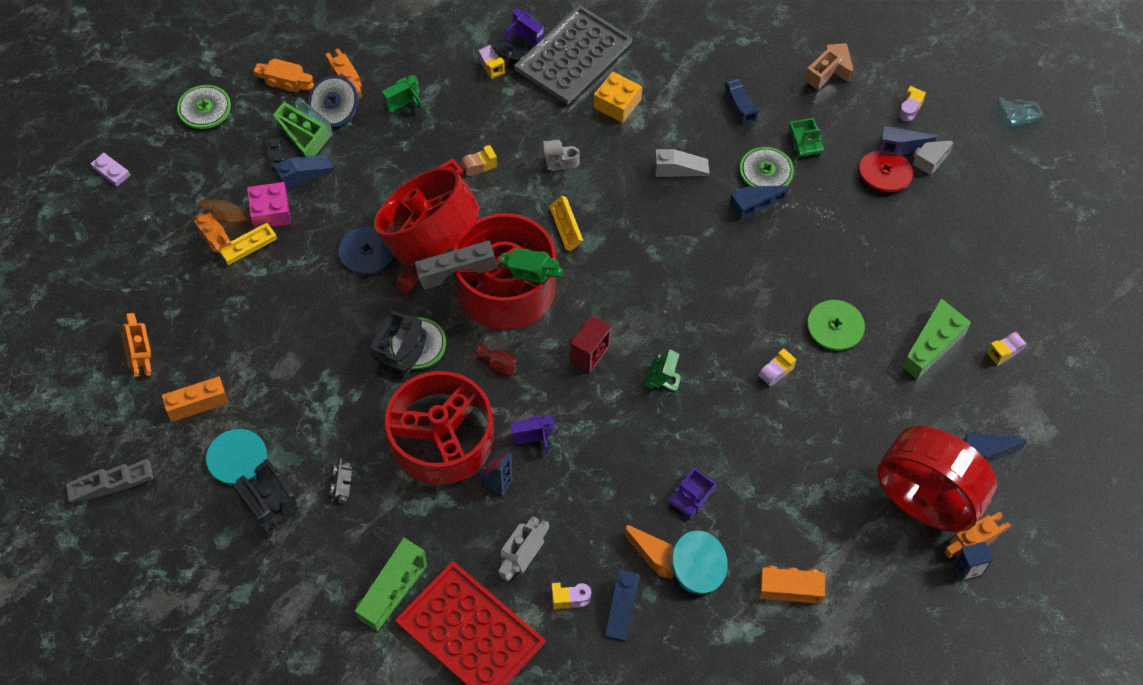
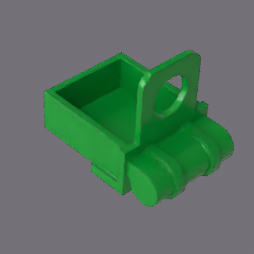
M414 75L410 76L408 80L404 77L396 81L395 85L382 91L384 106L389 113L410 102H414L419 110L422 109L421 101L418 97V80Z
M814 118L790 122L789 131L793 139L795 152L798 153L799 157L824 153L823 139L820 136L821 131L817 128Z
M669 349L664 354L657 355L648 368L649 372L645 378V387L652 389L654 387L659 388L662 385L672 391H676L681 376L674 372L679 353ZM672 377L675 378L674 385H670L667 383V381Z

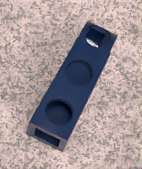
M736 78L726 81V93L741 124L745 125L757 121L759 109L756 105H753L743 88L741 80Z

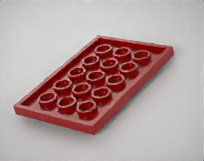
M454 561L395 619V623L465 685H508L546 643L542 636Z

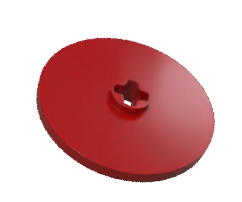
M878 150L868 153L860 162L859 173L861 178L870 187L879 191L896 192L903 190L911 183L913 178L911 164L901 155L882 154Z

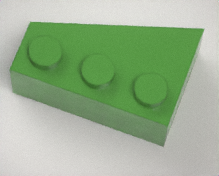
M283 102L273 114L279 127L305 157L316 156L331 137L326 125L286 102Z

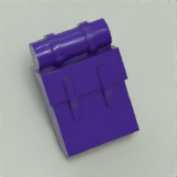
M519 8L513 10L512 25L505 31V40L509 41L517 33V35L536 46L544 38V26L532 19V16L526 11L521 13ZM514 28L512 34L509 35L510 30Z
M541 415L530 417L528 420L510 423L514 445L543 440L545 452L548 454L545 436L552 435L555 430L554 419L551 415H546L543 420Z
M693 468L677 489H674V493L669 498L668 503L681 511L683 515L692 518L705 505L704 502L716 489L717 483L696 468Z

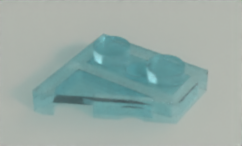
M299 97L295 101L296 108L326 125L331 136L333 133L331 123Z
M998 97L997 103L1010 127L1044 118V113L1038 102L1023 101L1021 99L1008 101L1004 100V97Z

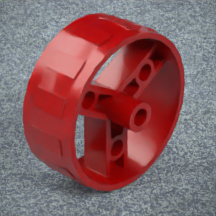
M448 167L436 168L419 174L394 191L379 208L375 216L374 228L378 236L399 262L415 264L417 261L441 255L458 243L476 222L480 207L474 197L475 195L458 172Z
M435 371L413 377L393 394L387 406L385 434L390 453L397 466L405 474L420 482L445 485L468 478L486 462L492 449L494 419L489 399L474 381L457 373ZM438 394L451 395L443 405L431 407L428 413L405 410L417 400L427 396ZM476 406L482 412L488 425L481 442L471 452L464 455L454 430ZM421 425H429L430 428L422 427ZM393 436L432 440V445L438 450L443 463H429L411 457L396 444Z
M910 426L902 430L882 457L877 469V477L881 488L901 510L921 523L947 532H964L975 526L991 502V498L997 488V480L993 469L978 451L960 438L929 426ZM958 489L964 494L965 497H962L960 495Z

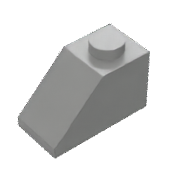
M927 142L922 148L918 147L913 155L915 157L913 165L931 175L950 153L953 142Z

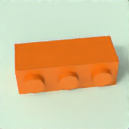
M220 376L162 395L171 422L229 404Z
M776 566L762 567L759 598L822 604L825 597V573L814 569L799 571L797 568L778 569Z

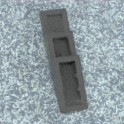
M144 459L130 466L122 464L108 471L100 469L67 483L69 502L73 503L112 494L152 480L153 474L150 461Z

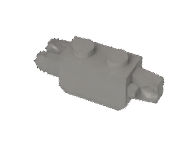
M531 517L526 525H518L501 550L503 561L498 572L502 579L509 581L516 572L524 573L544 543L543 537L549 529V522L543 520L538 526L539 519Z

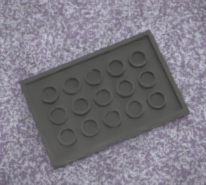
M579 5L514 65V70L568 105L632 43L633 38Z

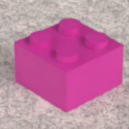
M284 182L247 187L254 229L265 223H268L270 227L291 224L288 196Z

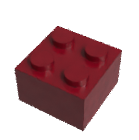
M593 315L588 321L585 320L580 327L579 333L574 334L570 340V362L590 373L610 346L612 326Z

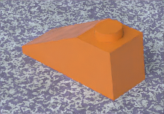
M627 525L625 537L648 565L659 576L672 579L674 572L670 568V552L673 545Z

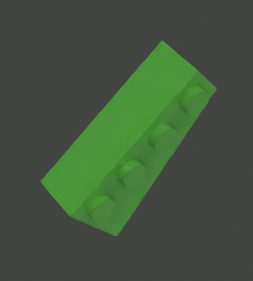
M941 299L908 354L903 368L916 379H919L966 334L971 322Z

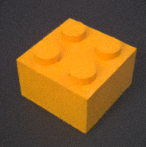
M612 72L595 92L593 108L623 123L641 101L642 86Z

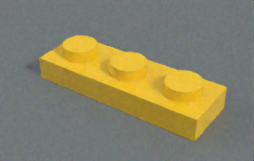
M560 196L549 207L565 249L572 251L583 242V238L567 198Z
M265 223L231 241L232 245H226L221 248L219 253L226 263L230 265L277 240V237L269 224Z

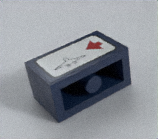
M985 541L962 547L953 561V566L960 582L983 576L993 561V552L991 548L987 547Z

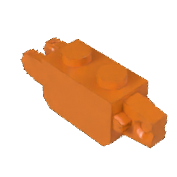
M337 49L335 50L336 57L332 58L330 53L325 54L332 75L343 76L350 80L356 87L359 98H361L362 85L360 77L345 53L342 54Z
M272 59L268 65L257 63L254 68V75L265 79L266 85L271 87H278L297 93L300 90L310 92L314 87L313 77L310 74L303 73L301 65Z
M200 213L195 216L197 220L194 223L202 239L213 252H219L226 245H232L223 227L211 213L205 215Z
M128 313L125 317L126 324H123L121 333L128 368H131L133 377L139 376L138 367L141 366L144 368L145 376L151 375L149 362L151 351L145 324L137 323L135 314Z
M1001 512L991 517L988 515L977 521L970 530L958 532L950 541L952 545L948 546L944 553L950 559L957 555L962 547L983 541L988 546L1000 534L1007 531L1011 525L1007 522L999 527L995 522H998L1003 517Z

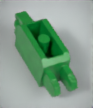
M515 248L513 253H503L499 259L500 265L510 269L515 279L543 283L548 277L558 278L563 275V269L559 267V262L556 259L550 258L548 253L542 251L536 252Z

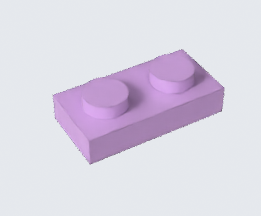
M105 153L101 154L91 163L94 170L115 186L120 185L130 176L128 170Z

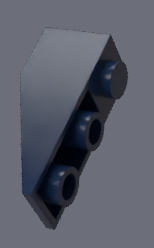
M883 126L879 153L894 156L915 153L918 147L922 148L925 143L935 142L937 135Z
M972 432L967 433L963 441L978 451L989 463L1021 451L1027 439L1017 436L1002 437L997 434L981 435L980 433Z

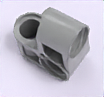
M560 140L543 141L548 170L574 169L579 166L580 154L576 147H562Z

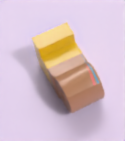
M490 145L483 147V151L462 158L460 163L468 176L497 167V156Z

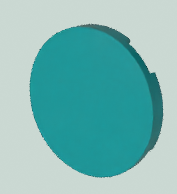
M234 429L222 433L211 443L206 455V463L214 479L228 486H234L233 484L236 483V480L243 475L249 482L256 479L255 468L263 463V460L268 459L267 449L263 440L254 432L245 429Z
M691 531L684 534L675 541L670 552L671 570H673L675 577L680 582L679 585L691 593L704 594L717 589L726 577L728 562L725 550L721 543L707 532Z

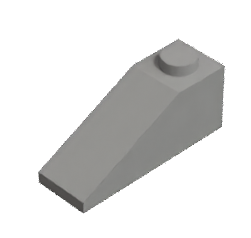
M659 149L655 153V176H709L708 159L675 149Z

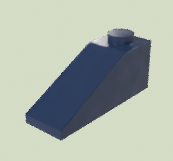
M326 155L289 158L274 165L279 182L285 183L286 190L334 170Z
M787 185L752 186L737 189L731 194L729 205L740 220L786 199L789 188Z
M509 452L493 459L488 466L483 467L480 473L483 486L503 496L513 480L512 455Z
M619 570L605 637L626 641L640 574Z

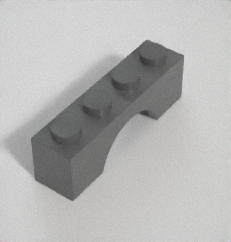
M490 240L415 262L418 277L424 289L443 284L444 279L456 271L474 270L478 273H483L498 268Z

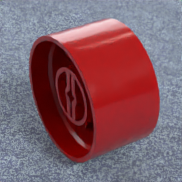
M504 213L483 217L477 220L470 231L455 244L453 251L490 240L498 268L483 273H478L474 270L454 272L458 303L472 320L488 328L513 330L530 325L541 318L551 306L556 291V278L548 277L543 283L515 279L510 269L500 265L499 259L503 253H513L515 248L536 252L542 251L548 253L550 258L556 259L554 243L542 226L524 216ZM475 281H477V284H478L477 286H475V287L472 288V287L469 285V284L474 283Z

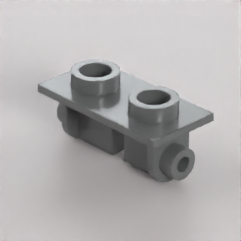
M342 459L331 468L330 477H333V480L328 489L330 503L335 499H338L340 503H346V500L349 499L350 485L343 484V482H351L352 468L349 463L341 465Z

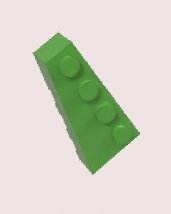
M403 538L375 582L370 586L365 597L357 603L355 607L357 619L378 632L427 567L425 551Z

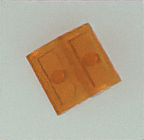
M199 200V207L213 210L212 218L227 222L250 221L251 219L243 209L225 200Z

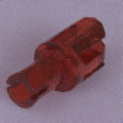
M416 264L405 266L399 274L396 288L400 294L409 293L418 281Z
M483 345L477 348L476 356L489 361L491 367L508 375L515 374L516 357L499 349L492 351Z

